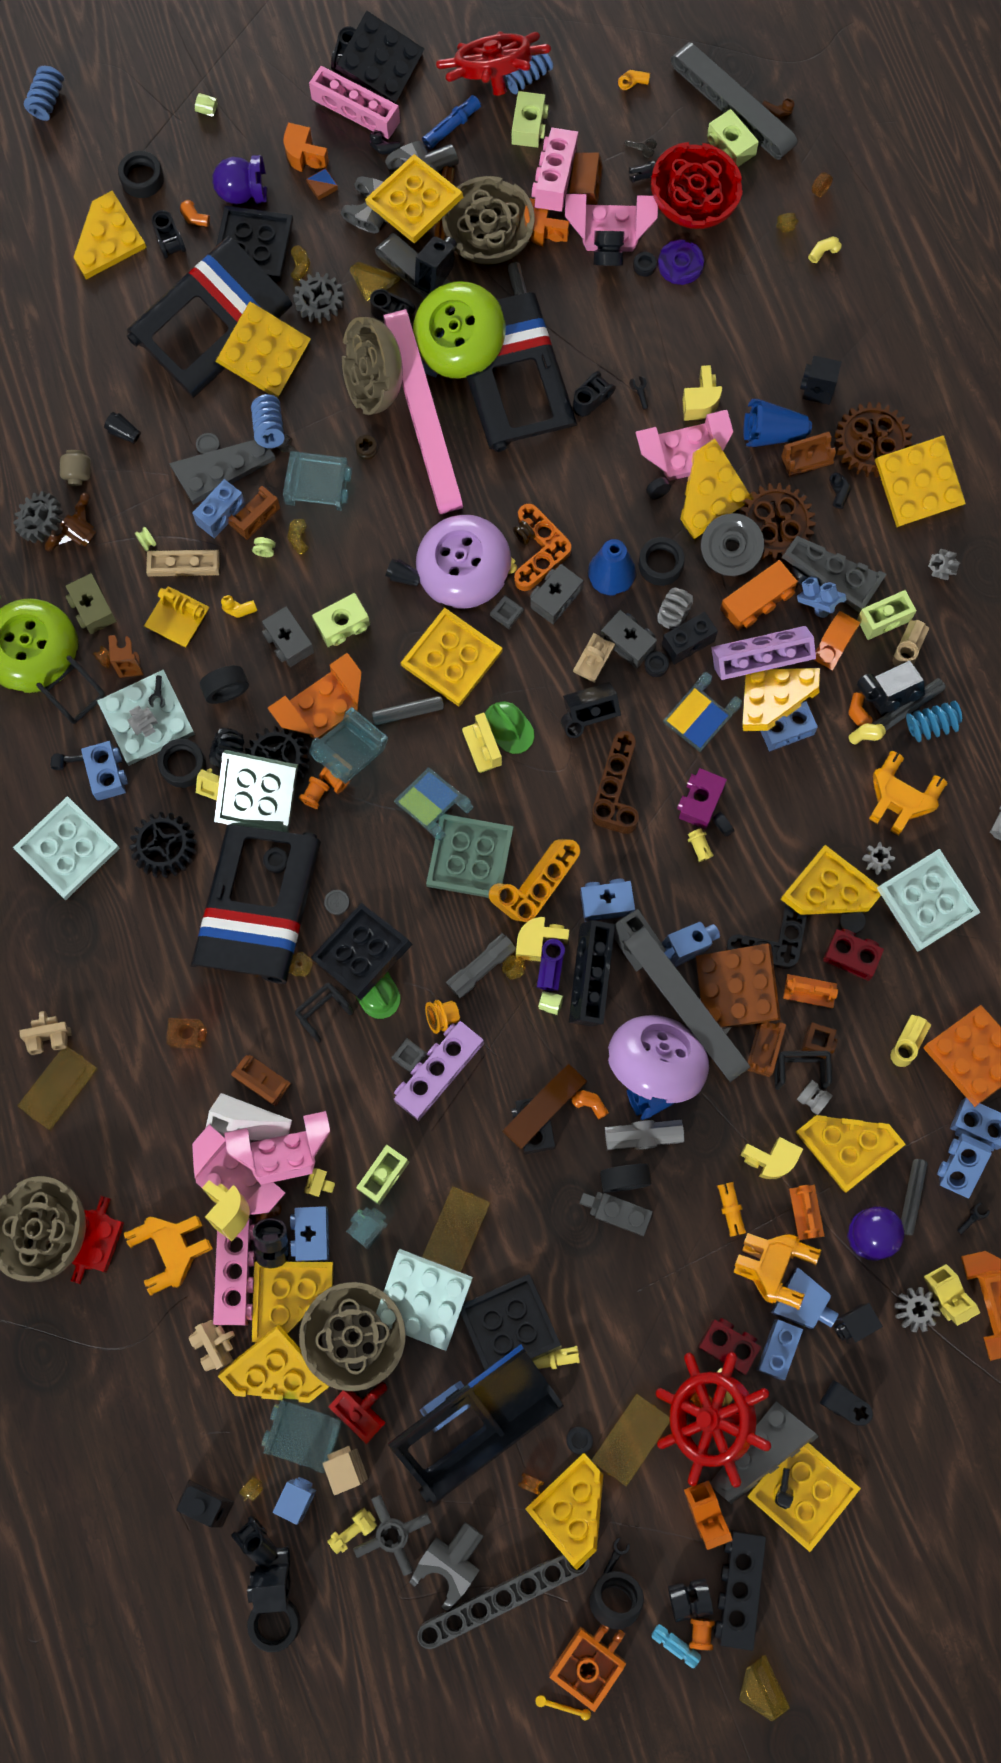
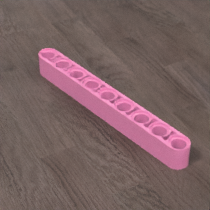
M404 309L383 315L384 323L395 336L400 348L403 366L402 386L439 514L462 509V499L408 312Z

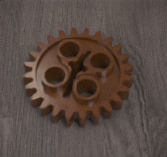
M868 402L867 407L864 409L859 404L857 411L850 408L849 415L844 414L842 422L839 421L837 425L838 430H836L834 437L838 439L835 440L834 446L840 448H838L836 454L844 455L842 463L850 462L849 470L854 466L857 467V475L864 470L866 477L869 476L870 472H874L875 477L878 478L879 471L873 457V451L877 458L912 446V442L909 441L912 433L907 432L910 425H902L905 417L897 418L898 410L892 413L889 412L890 405H887L885 409H881V404L878 402L876 408H873L871 402ZM870 421L873 422V430H872ZM884 425L888 430H882L879 426ZM860 427L865 432H859L855 428ZM882 447L889 448L891 452L883 451ZM858 449H864L868 454H861Z
M769 483L767 491L760 486L758 494L752 491L749 495L751 500L745 498L743 504L746 507H741L739 510L741 514L752 519L759 526L761 532L768 531L772 534V540L764 539L762 559H765L769 554L772 561H775L777 555L784 561L785 559L782 556L796 536L809 541L807 537H812L814 534L810 528H814L816 522L810 521V519L815 516V513L808 512L812 503L804 504L803 502L807 496L799 498V489L793 493L790 492L791 485H788L783 490L781 483H778L776 489H773L772 484ZM771 502L775 503V513L771 505ZM787 504L791 508V512H783L780 505ZM757 509H765L768 513V516H759L757 513ZM774 517L776 518L777 522H781L779 527H777L776 522H772ZM785 528H793L796 532V535L789 536L785 532ZM778 532H779L780 538L782 539V542H779V541H778V537H777V536H778Z

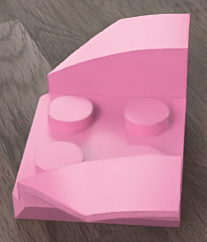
M586 194L565 195V217L583 238V244L587 251L598 249L594 244L595 231H625L624 245L620 247V250L623 252H633L638 239L651 227L658 216V205L653 196L637 195L636 206L586 205Z
M723 410L707 414L704 424L663 434H658L656 427L636 431L635 433L641 455L662 469L667 479L671 481L690 476L693 452L714 438L721 449L724 450L733 433L728 411Z
M324 1111L303 1116L306 1131L250 1143L247 1128L226 1132L224 1135L227 1153L251 1169L254 1177L261 1185L312 1174L315 1165L314 1157L330 1133L327 1113Z
M210 1124L193 1142L194 1176L196 1183L201 1188L208 1180L216 1186L221 1183L228 1190L234 1185L247 1201L250 1215L269 1213L284 1196L285 1192L274 1182L261 1185L254 1177L251 1169L227 1153L225 1138Z

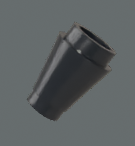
M112 412L104 424V428L108 430L109 434L133 444L137 442L141 435V432L121 413Z
M392 558L385 576L389 577L390 581L417 587L420 581L418 571L401 559L396 560Z

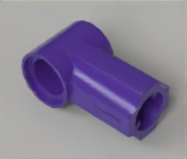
M557 939L546 941L542 947L537 988L548 991H558L565 947ZM550 946L557 947L560 950V955L556 958L549 957L546 953L547 948Z

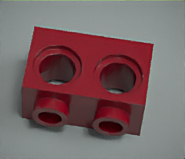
M837 929L831 938L822 961L869 981L874 976L884 949L879 947V943L874 940H862L855 937L856 934L850 930L841 929L840 931ZM844 943L848 947V952H839L836 944ZM860 953H868L871 956V963H864L860 959Z
M720 1318L719 1321L712 1320L697 1348L724 1363L728 1353H735V1349L739 1344L746 1345L749 1350L747 1358L741 1360L737 1357L734 1370L742 1375H746L761 1346L756 1344L758 1339L745 1331L742 1335L733 1330L734 1325L723 1318ZM716 1330L722 1331L726 1337L725 1343L721 1346L715 1345L712 1341V1335Z

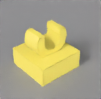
M201 769L197 775L196 793L217 801L220 776L213 774V769H208L207 771Z
M314 1168L313 1173L309 1174L303 1193L319 1197L321 1191L332 1193L335 1183L324 1180L326 1171Z

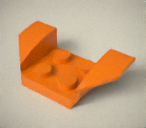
M348 653L330 664V673L289 700L285 695L267 708L281 728L309 734L312 738L319 741L358 713L362 672Z
M986 1251L961 1256L967 1280L979 1279L994 1335L984 1337L990 1361L1000 1359L1001 1259Z

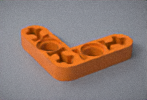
M524 504L518 510V522L520 523L523 520L533 529L536 535L534 539L542 547L539 552L515 572L514 581L516 587L522 591H529L541 582L551 569H556L569 558L571 543L536 506ZM524 513H533V520L537 524L534 526V522L530 518L524 519ZM546 527L550 529L551 534L544 538L539 536L538 530ZM556 546H565V552L558 551L553 559L552 555L556 552ZM539 559H546L550 565L546 569H540L537 567L536 562ZM529 574H531L529 577V582H521V575L527 577Z

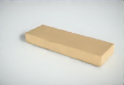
M219 550L147 551L146 573L148 577L219 575Z

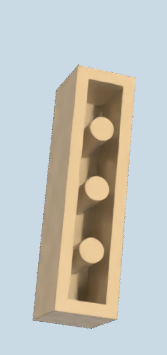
M347 1446L328 1454V1461L322 1463L334 1496L359 1486L368 1480L357 1448L351 1451L350 1447Z

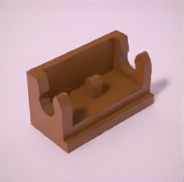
M600 153L574 154L569 194H586V205H598L603 170Z
M830 432L784 445L781 457L789 477L834 464L836 450L835 447L831 448L830 442L832 437Z
M263 486L258 489V494L235 516L230 515L228 517V524L246 540L280 509L278 498Z
M108 636L110 662L119 678L144 675L140 665V657L137 652L133 653L130 638L126 636V646L119 648L116 636Z
M769 1021L757 1024L747 1061L750 1068L747 1071L767 1077L773 1074L786 1024L780 1022L773 1024Z
M246 1055L231 1074L234 1079L273 1106L278 1104L291 1085L289 1081L251 1055Z

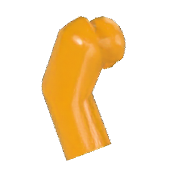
M629 70L619 78L618 85L622 90H628L637 83L648 85L650 73Z

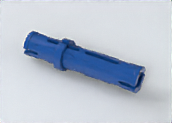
M471 95L459 107H454L448 117L422 137L424 145L431 150L457 126L466 123L467 118L481 107L478 98Z

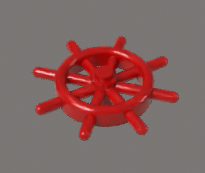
M499 31L495 35L482 37L467 44L459 43L455 57L438 60L436 66L438 69L456 67L455 70L446 74L448 82H453L461 77L481 79L484 83L489 82L491 79L493 95L498 96L507 92L504 75L519 69L528 71L531 67L529 62L532 56L547 54L551 51V47L549 44L530 45L539 40L540 35L538 32L522 36Z
M734 1352L727 1354L722 1372L700 1373L694 1355L686 1353L684 1361L690 1378L681 1384L675 1394L662 1388L656 1390L657 1398L671 1404L670 1427L672 1432L659 1439L657 1446L659 1449H665L676 1443L681 1452L693 1461L688 1476V1484L690 1486L697 1485L703 1466H724L731 1485L737 1488L741 1485V1479L734 1462L738 1461L751 1445L763 1451L771 1449V1443L768 1440L755 1434L756 1411L754 1404L767 1399L769 1391L766 1388H762L749 1394L746 1388L737 1379L732 1377L737 1360V1355ZM710 1383L717 1384L712 1402L705 1386ZM728 1391L735 1402L722 1407L726 1392ZM695 1392L698 1395L702 1408L690 1402ZM687 1413L696 1417V1421L687 1425L686 1421ZM703 1431L697 1446L691 1435ZM723 1431L736 1437L730 1448ZM712 1436L718 1448L719 1455H712L707 1453L712 1440Z

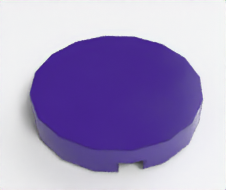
M679 239L669 242L662 248L659 255L658 268L665 280L673 284H689L695 281L703 271L704 256L696 244L692 242L690 244L685 242V240Z

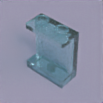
M290 451L283 491L285 505L295 506V502L298 500L335 505L337 510L342 511L343 503H347L348 489H345L346 482H350L352 476V467H348L347 458Z
M351 707L345 712L342 722L323 738L319 739L316 737L312 741L309 754L312 755L315 761L330 770L334 777L339 778L346 784L384 751L388 737Z
M281 1400L279 1405L275 1404L270 1420L274 1421L271 1431L266 1430L261 1446L265 1447L263 1453L312 1468L314 1471L323 1474L326 1473L322 1463L328 1461V1454L333 1453L343 1421L285 1400Z

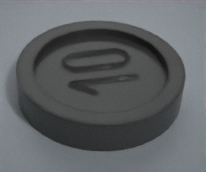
M204 433L197 438L196 448L200 454L219 450L220 442L216 435Z
M341 890L329 892L324 900L325 908L333 915L345 913L349 908L347 894Z

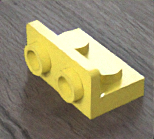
M485 713L475 715V724L464 727L462 732L479 773L501 766L502 756Z

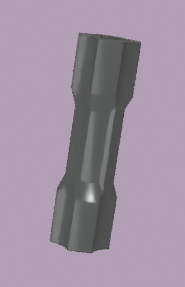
M501 933L487 946L482 954L466 968L459 970L446 982V985L459 999H462L490 970L511 956L516 951V947L507 936Z

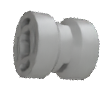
M811 1080L797 1100L802 1104L810 1106L811 1111L818 1115L833 1095L828 1091H822L818 1083Z

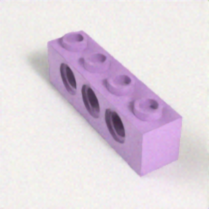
M806 626L712 647L714 669L721 680L816 659L814 636Z
M461 1021L457 1025L452 1023L444 1033L446 1038L440 1045L435 1043L427 1053L430 1057L424 1064L419 1062L411 1072L413 1077L407 1084L402 1082L394 1092L397 1095L394 1098L395 1102L418 1122L484 1045V1040ZM452 1044H456L461 1048L460 1053L456 1056H450L446 1052L447 1048ZM434 1064H442L445 1069L441 1075L435 1076L430 1072ZM418 1083H424L428 1086V1090L424 1095L414 1093V1087Z

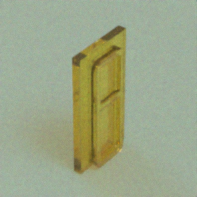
M67 1046L66 1049L60 1050L17 1106L31 1116L33 1120L51 1130L96 1072L97 1068L85 1060L82 1055H78Z
M452 1186L422 1258L461 1272L490 1202Z
M636 1394L591 1461L627 1487L669 1424L670 1417L657 1409L655 1405L650 1404Z

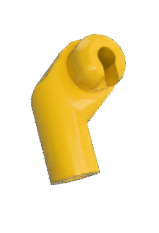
M229 595L221 599L224 612L236 618L257 611L254 600L240 604Z

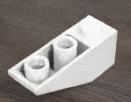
M221 1093L209 1110L206 1127L210 1124L223 1137H225L224 1133L247 1128L250 1140H265L288 1135L292 1120Z

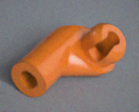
M853 693L848 712L850 718L858 726L867 723L872 724V717L862 707L865 697L861 693Z
M581 1090L572 1097V1103L575 1107L580 1108L583 1105L591 1107L598 1120L609 1114L602 1100L595 1093Z

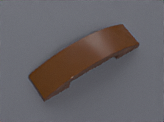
M568 1064L529 1102L502 1132L522 1149L561 1107L581 1089L587 1080Z

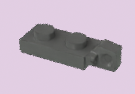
M597 1192L596 1197L583 1193L579 1203L592 1208L590 1215L595 1216L596 1219L643 1237L653 1212Z

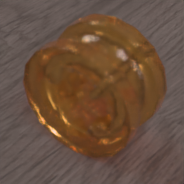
M101 645L99 647L100 651L92 654L108 670L111 664L110 653Z
M522 1473L523 1480L518 1482V1486L540 1495L539 1487L544 1485L545 1482Z

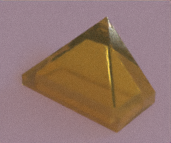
M357 262L350 267V272L366 301L370 299L373 291L377 289L386 290L399 282L401 277L361 262Z
M765 1655L746 1668L739 1700L770 1721H773L790 1709Z

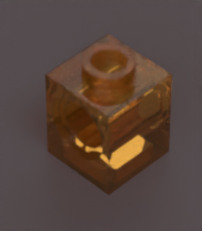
M168 1019L167 1044L170 1047L201 1048V1042L206 1040V1026H203L199 1019ZM186 1028H193L192 1037L182 1039V1031Z

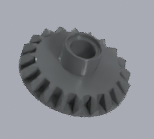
M725 514L714 519L705 529L701 539V551L707 565L715 572L724 576L735 577L752 570L760 561L764 550V538L759 526L752 519L741 514ZM735 541L739 544V548L736 551H729L726 548L727 543Z

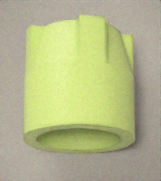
M199 93L196 98L195 112L214 116L218 105L217 98Z
M543 991L538 1007L548 1013L558 1015L563 1002V996Z

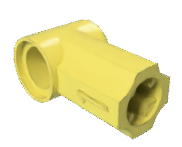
M915 1015L910 1016L895 1047L891 1050V1060L896 1066L906 1067L916 1058L918 1050L931 1027V1024L926 1019ZM904 1048L908 1050L910 1057L903 1058L900 1056L898 1049Z

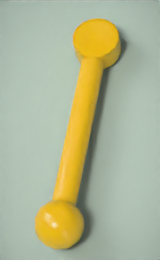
M543 1695L536 1697L535 1702L538 1707L546 1705L581 1716L583 1720H589L591 1717V1712L588 1709L579 1710L546 1700Z

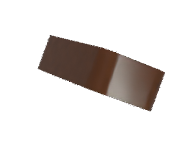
M621 731L614 737L592 810V820L596 825L624 834L632 833L636 829L639 819L635 808L618 803L636 743L634 735L628 731ZM626 742L624 755L619 754L622 743ZM613 764H620L624 769L615 772L611 769V766ZM612 786L617 792L612 795L607 794L604 788ZM599 809H606L610 815L600 817L597 811ZM630 816L634 822L624 824L620 818Z

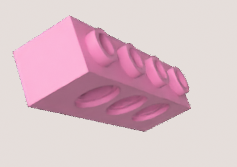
M320 66L309 82L312 100L371 131L381 132L382 136L387 139L391 137L400 123L399 106L323 66Z
M551 127L549 137L545 136L543 151L545 152H541L539 166L542 167H537L535 181L538 183L534 182L532 187V197H535L536 208L562 212L572 172L574 154L577 151L578 131Z
M250 1218L243 1230L236 1236V1238H240L243 1241V1247L239 1252H232L230 1248L232 1241L217 1231L213 1325L248 1326V1321L252 1320L253 1304H249V1295L253 1293L254 1277H250V1269L254 1267L255 1251H251V1243L253 1240V1228L256 1224H252ZM239 1264L242 1268V1274L239 1278L232 1279L229 1274L230 1268L233 1265ZM233 1291H238L241 1295V1301L236 1306L230 1305L228 1297Z

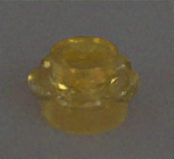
M795 213L782 214L777 217L778 223L776 227L781 229L782 232H789L795 229V225L799 221L796 219Z
M303 952L296 953L293 956L290 973L294 976L302 977L308 975L313 966L312 959Z
M514 955L509 956L503 963V973L510 980L521 977L525 971L524 959L522 957L517 958Z
M254 1476L239 1491V1494L244 1497V1502L247 1499L253 1502L263 1490L260 1486L262 1481H258Z

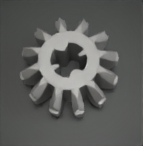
M676 587L669 590L659 609L660 611L657 615L658 623L668 629H675L682 625L691 610L693 595Z
M918 1287L916 1293L913 1288H908V1296L903 1293L899 1294L898 1297L903 1304L895 1303L894 1307L902 1309V1313H897L895 1317L896 1319L905 1318L901 1324L903 1328L908 1327L911 1323V1332H917L918 1327H920L922 1332L928 1331L927 1323L931 1326L936 1325L935 1320L931 1316H940L939 1311L933 1310V1307L939 1305V1301L930 1302V1299L933 1297L932 1292H928L924 1296V1289ZM921 1305L922 1311L919 1312L920 1317H918V1314H913L912 1309Z

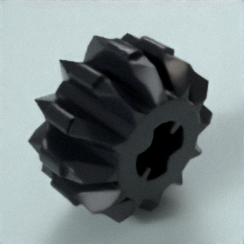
M231 728L219 729L210 747V764L221 769L222 755L225 750L242 753L244 750L243 734Z

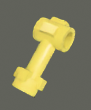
M362 1508L352 1517L355 1523L340 1535L336 1531L330 1535L331 1538L327 1542L336 1554L347 1550L346 1543L358 1533L362 1532L366 1536L377 1527L376 1519L370 1511L367 1512L365 1508Z

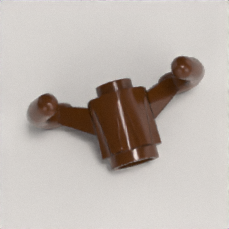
M89 493L81 494L80 500L75 506L76 511L74 515L68 514L60 524L63 527L62 533L58 536L50 535L44 547L47 552H51L57 545L71 540L79 546L83 545L86 547L97 532L86 521L85 508L91 499Z

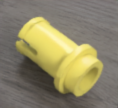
M697 829L688 834V842L692 843L699 862L714 856L705 838L707 834L702 829Z

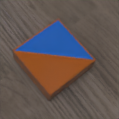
M326 168L306 179L308 186L318 200L338 190L336 182Z

